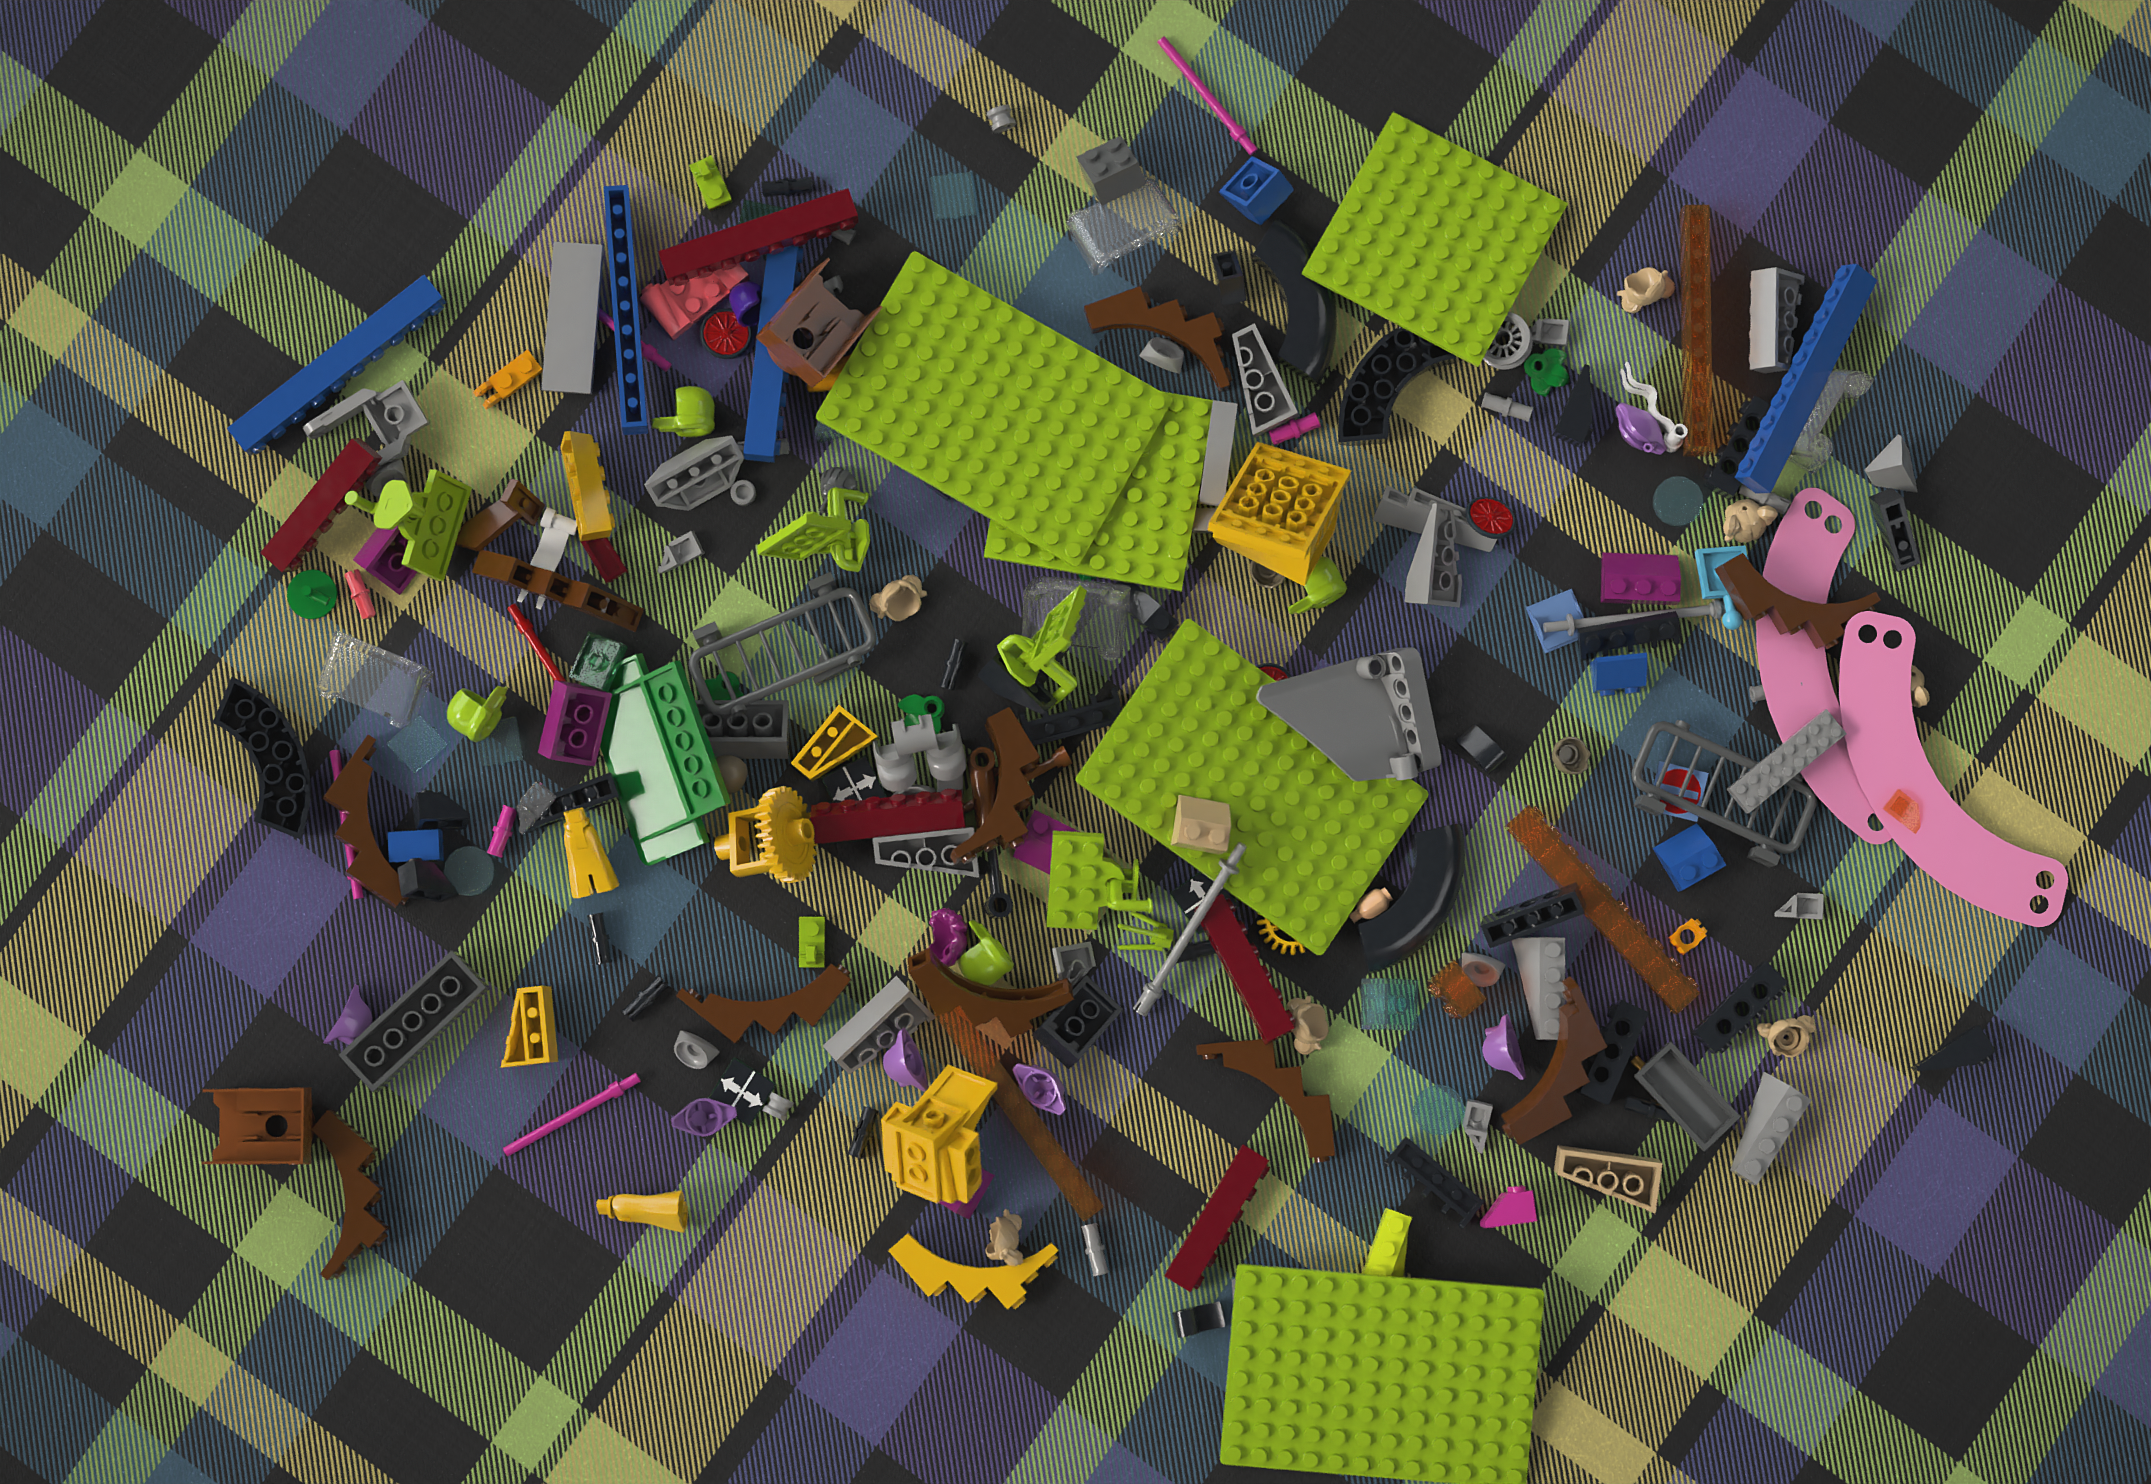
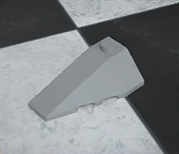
M1433 503L1407 575L1405 602L1460 607L1462 577L1461 574H1457L1456 561L1459 560V551L1454 550L1453 539L1457 534L1453 505Z

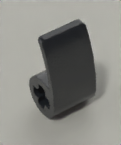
M1475 724L1469 727L1456 740L1458 744L1473 756L1474 761L1488 775L1507 758L1504 751Z
M1220 1302L1172 1312L1178 1338L1225 1327Z

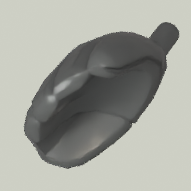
M831 467L823 471L820 490L824 501L819 508L820 513H824L828 507L827 495L831 488L857 489L858 482L846 469Z

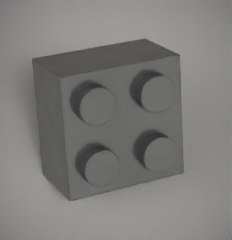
M1122 136L1111 139L1076 157L1085 181L1101 206L1146 185L1139 162Z

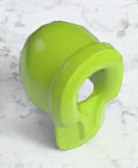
M685 386L675 389L676 417L653 418L651 427L658 429L660 432H675L681 437L708 435L714 430L715 426L713 398L707 390L701 387Z
M1321 556L1304 586L1308 596L1292 604L1287 609L1291 615L1296 613L1302 614L1312 608H1323L1345 594L1347 590L1346 583L1331 559Z
M497 686L487 700L469 689H460L447 707V720L455 730L467 736L471 741L479 742L486 739L501 719L502 711L500 708L506 699L508 687Z
M971 920L969 924L980 939V942L958 959V966L965 978L990 986L1014 968V963L1003 945L990 935L985 926L979 924L976 920Z

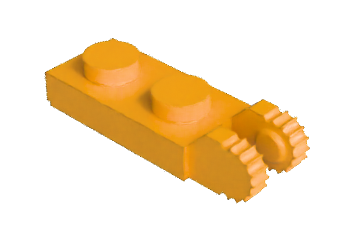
M527 349L488 378L489 381L476 388L474 395L480 397L494 387L498 393L492 395L483 403V407L487 410L502 399H507L542 373L543 369Z

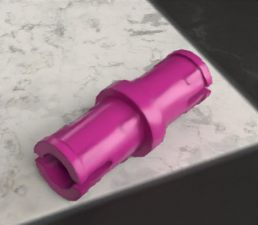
M1314 412L1295 421L1291 419L1289 423L1268 432L1275 446L1294 437L1298 439L1300 435L1321 426Z
M503 805L497 826L493 827L492 831L495 832L487 853L503 857L508 838L512 837L513 834L511 829L517 815L515 808Z

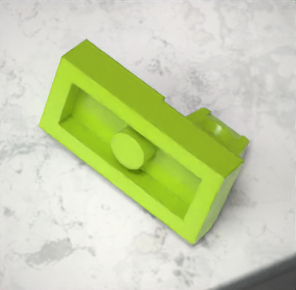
M712 155L689 165L710 211L732 202Z
M799 917V968H825V917Z

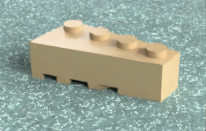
M1557 1145L1554 1171L1557 1175L1656 1213L1662 1162L1659 1159Z

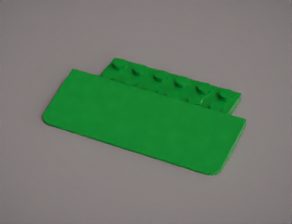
M640 653L586 676L595 677L619 665L608 691L582 681L580 684L612 693L600 748L608 771L615 776L623 799H620L619 802L642 863L650 866L709 843L710 841L701 817L731 804V800L681 660L673 661L649 673L643 653Z

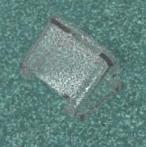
M1143 175L1146 185L1102 206L1098 202L1083 211L1077 209L1068 215L1069 219L1066 221V226L1093 277L1104 272L1103 267L1107 266L1109 262L1112 265L1120 257L1157 238L1159 240L1164 238V232L1169 234L1170 237L1181 232L1182 222L1153 176Z
M1833 368L1788 460L1811 474H1814L1824 466L1832 453L1833 446L1831 440L1820 433L1836 404L1840 405L1848 398L1858 400L1861 395L1869 390L1875 378L1862 371Z
M1049 576L1035 577L1023 591L1022 636L1031 639L1043 627L1047 614L1081 585L1087 590L1084 599L1086 604L1079 613L1081 618L1075 625L1077 629L1071 636L1070 640L1072 643L1070 646L1098 649V654L1105 660H1116L1122 656L1131 588L1129 586Z
M335 630L316 689L321 691L320 696L333 701L335 697L341 698L390 719L388 724L403 729L404 725L411 728L435 672L416 662Z

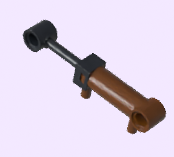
M980 747L972 751L968 755L966 763L970 771L977 830L983 825L992 811L997 795L995 777H999L998 767H994V753L986 747ZM976 755H982L986 758L985 767H979L976 764ZM995 847L987 852L992 894L986 899L984 909L989 917L1000 919L1011 913L1013 901L1008 894L1002 892L997 848ZM995 899H1000L1004 903V910L1002 912H997L993 908Z

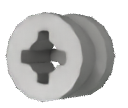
M1001 105L987 112L988 119L992 120L993 133L1004 132L1016 125L1015 119L1010 115V105Z
M771 1092L769 1096L770 1102L764 1106L763 1111L786 1121V1113L789 1108L793 1107L794 1102Z

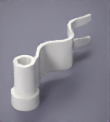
M1626 362L1627 378L1633 387L1628 384L1626 374L1621 369L1620 374L1622 375L1624 388L1629 393L1642 395L1647 399V412L1656 419L1660 429L1665 433L1663 439L1667 447L1666 451H1677L1687 435L1688 430L1683 424L1674 425L1669 418L1657 411L1655 406L1657 400L1656 389L1651 385L1635 381L1631 375L1630 364Z
M547 507L540 526L545 527L530 565L555 572L564 552L569 534L575 536L578 528L576 520L557 514L556 510ZM521 590L517 601L522 603L528 592ZM538 597L537 609L541 610L546 598Z

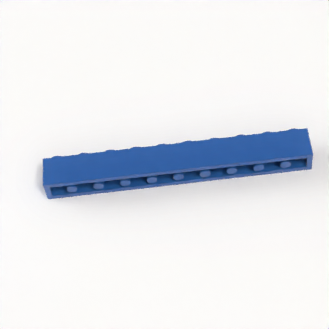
M603 186L623 435L648 434L629 186Z
M791 245L785 247L778 254L767 253L758 333L785 304L786 299L795 290V287L800 285L801 272H797L798 263H803L804 248ZM758 339L756 342L743 454L745 460L775 463V455H780L781 440H777L778 431H783L784 416H780L781 407H786L787 392H783L784 383L789 382L790 374L774 363L767 347Z
M1858 264L1842 265L1837 270L1835 279L1830 289L1826 292L1820 309L1814 315V321L1809 331L1803 337V343L1799 351L1792 359L1793 363L1788 373L1783 377L1782 384L1777 394L1773 397L1766 416L1760 422V428L1755 438L1749 444V450L1745 458L1738 466L1739 470L1735 478L1754 493H1771L1877 282V279Z
M425 275L421 276L227 427V430L247 454L260 453L266 448L268 441L272 438L277 439L286 432V427L292 423L300 422L306 416L305 413L312 407L317 408L322 405L327 395L331 392L336 393L345 386V381L352 376H359L365 370V366L371 361L376 362L381 359L386 349L400 344L404 340V335L411 330H418L424 324V320L427 317L440 313L444 308L443 305L447 302Z

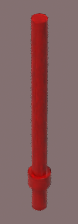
M516 603L510 605L507 609L517 623L516 628L521 635H525L554 681L566 682L533 631L534 626L530 620L524 617Z

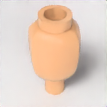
M1385 887L1381 890L1373 889L1358 901L1357 909L1350 913L1349 916L1354 923L1362 917L1365 919L1374 918L1388 909L1389 902L1393 898Z

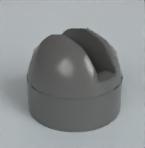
M839 275L823 283V286L833 296H836L833 289L837 288L839 293L843 291L844 285Z

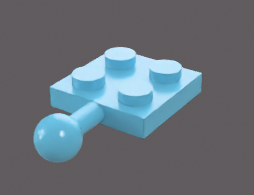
M1746 546L1697 549L1695 551L1702 599L1723 598L1726 613L1722 617V623L1729 630L1738 629L1742 624V616L1736 611L1733 600L1714 569L1742 553L1747 558Z

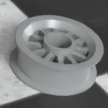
M1508 312L1489 347L1491 349L1487 351L1483 358L1484 361L1494 368L1503 370L1521 365L1530 355L1533 346L1532 333L1526 322L1517 314ZM1502 336H1510L1508 344L1503 346L1498 344Z

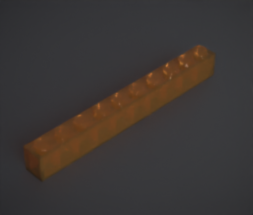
M1684 205L1680 211L1683 425L1686 426L1688 432L1683 439V456L1708 457L1713 452L1709 205Z
M1530 805L1526 806L1504 828L1559 888L1577 882L1586 902V910L1583 915L1672 1013L1678 1014L1700 994L1697 990L1699 985L1691 976L1685 977L1679 970L1682 968L1681 965L1672 956L1668 958L1662 952L1664 950L1663 945L1656 938L1651 939L1645 933L1647 928L1639 919L1635 921L1628 914L1630 909L1621 900L1617 902L1612 897V889L1604 881L1600 883L1594 877L1596 874L1594 869L1586 862L1584 864L1581 863L1577 858L1579 854L1570 844L1565 845L1561 841V833L1553 825L1549 827L1542 820L1545 817L1536 806L1533 808Z
M958 1006L953 1011L939 1016L935 1013L936 1018L977 1075L997 1083L998 1089L992 1096L1082 1221H1086L1101 1210L1104 1205L978 1030L972 1025L962 1008Z

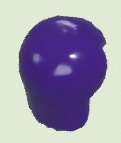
M754 282L739 283L730 291L729 301L736 319L742 327H751L759 323L762 293L760 291L761 286Z

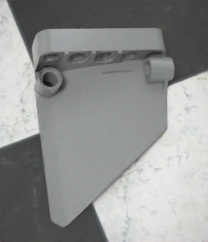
M1413 647L1395 648L1368 657L1355 658L1263 685L1258 690L1256 699L1261 705L1300 733L1353 781L1383 778L1406 780L1415 778L1419 772L1438 767L1441 764V753L1419 652Z

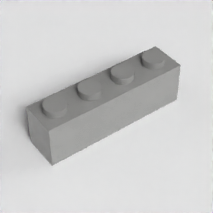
M1777 267L1751 271L1750 370L1770 373L1790 369L1794 345L1791 333L1797 327L1798 318L1794 316L1796 305L1801 303L1802 295L1798 294L1799 285L1804 284L1805 276Z
M1536 937L1512 940V945L1528 1003L1536 1040H1558L1559 1008L1565 1005V998L1562 994L1565 988L1561 982L1565 979V938Z
M895 976L833 1035L823 1047L848 1074H851L877 1057V1052L881 1049L891 1048L896 1043L895 1040H897L898 1032L902 1028H905L910 1035L918 1030V1025L926 1020L929 1023L936 1017Z
M1766 1072L1762 1074L1761 1083L1753 1101V1107L1745 1124L1746 1127L1730 1169L1731 1172L1751 1185L1759 1183L1811 1102L1810 1098Z

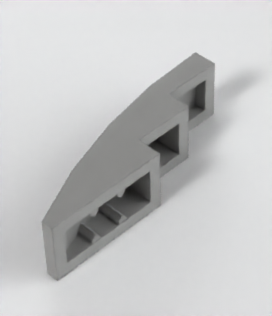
M1213 400L1199 504L1219 506L1225 496L1238 406L1236 403Z

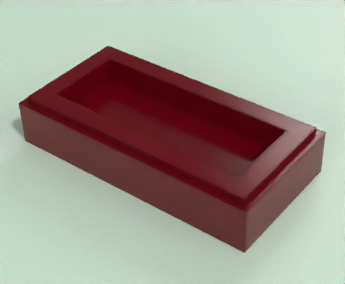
M607 537L580 541L606 584L611 583L628 572Z

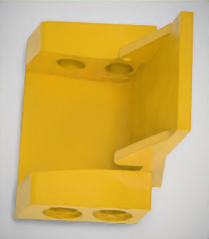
M947 1065L913 1107L899 1102L893 1104L881 1119L885 1171L892 1173V1180L896 1182V1187L935 1203H939L941 1200L947 1203H954L956 1200L968 1204L982 1182L979 1133L974 1132V1129L990 1097L998 1089L997 1083Z

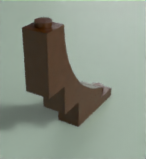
M483 549L479 551L472 573L490 581L538 595L636 632L644 608L593 585L569 579L554 571L535 567L514 557Z
M367 735L323 799L347 815L334 837L359 853L347 869L345 875L396 909L399 903L404 906L409 898L401 896L399 875L383 857L371 831L367 809V794L373 767L363 760L369 761L377 748L374 747L376 739Z
M839 963L836 967L830 964L820 976L802 989L777 999L748 1002L723 998L710 993L702 1003L700 1001L702 996L691 987L688 991L685 988H681L676 996L737 1044L755 1021L776 1036L794 1012L815 1028L851 983L852 979L848 977L851 972Z
M1571 977L1561 981L1565 988L1562 994L1567 1004L1559 1008L1558 1041L1546 1072L1534 1089L1522 1101L1501 1115L1505 1122L1502 1125L1504 1133L1508 1139L1513 1137L1518 1145L1572 1117L1563 1096L1589 1083L1581 1061L1607 1048L1580 987Z
M1262 1039L1196 1045L1197 1055H1202L1203 1060L1218 1059V1053H1222L1223 1067L1251 1075L1266 1084L1283 1099L1294 1114L1302 1130L1308 1158H1314V1162L1330 1161L1329 1156H1335L1329 1094L1304 1097L1301 1066L1275 1068L1273 1042L1265 1045Z

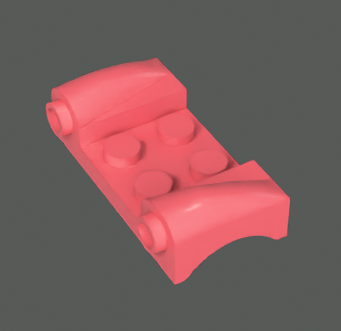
M737 263V266L730 270L719 269L713 271V274L706 278L695 277L689 279V282L682 286H675V284L669 286L668 280L662 285H653L651 283L641 291L640 301L674 341L730 295V291L734 286L747 282L750 277L744 268Z

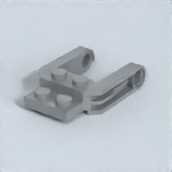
M402 380L382 393L365 388L361 389L308 422L303 427V430L309 440H314L364 410L381 442L386 445L385 448L377 452L383 457L378 463L380 465L378 470H380L384 466L408 455L412 439L411 435L429 425L430 422L407 383Z

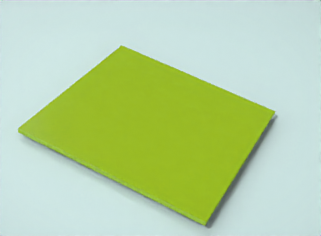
M1392 112L1301 274L1479 367L1568 203Z
M1163 392L1171 397L1172 402L1079 566H1071L991 519L984 558L1182 592L1207 447L1213 400Z

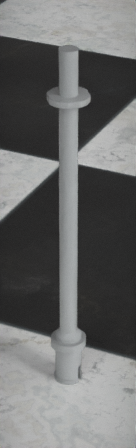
M1713 599L1709 605L1582 619H1573L1570 613L1566 615V620L1543 623L1545 633L1567 630L1569 636H1573L1577 628L1673 611L1677 612L1678 618L1710 615L1714 619H1720L1726 611L1724 601Z
M1238 842L1228 860L1220 859L1219 865L1222 867V870L1153 982L1144 985V992L1133 1007L1140 1015L1147 1016L1156 999L1161 998L1163 994L1161 986L1231 873L1238 875L1239 869L1236 867V864L1247 848L1245 844Z

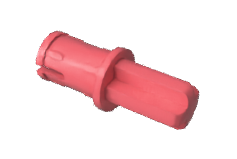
M355 569L354 573L352 571L347 572L344 577L352 593L350 597L355 600L361 618L369 619L375 616L376 612L368 595L370 590L366 589L360 570Z

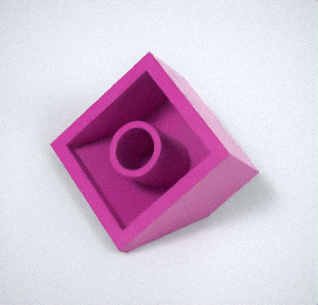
M1522 1185L1507 1187L1508 1192H1503L1498 1196L1480 1220V1226L1490 1228L1536 1222L1533 1191L1527 1190Z

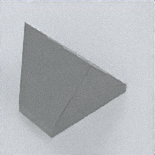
M1898 434L1868 465L1865 472L1871 483L1875 486L1917 492L1910 452L1902 436Z
M1091 941L1052 948L1059 980L1068 978L1072 984V989L1092 967L1096 966Z

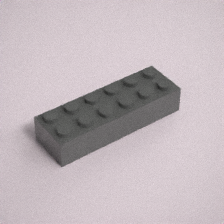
M451 950L348 1045L339 1056L372 1092H379L479 1000L490 987L457 951Z

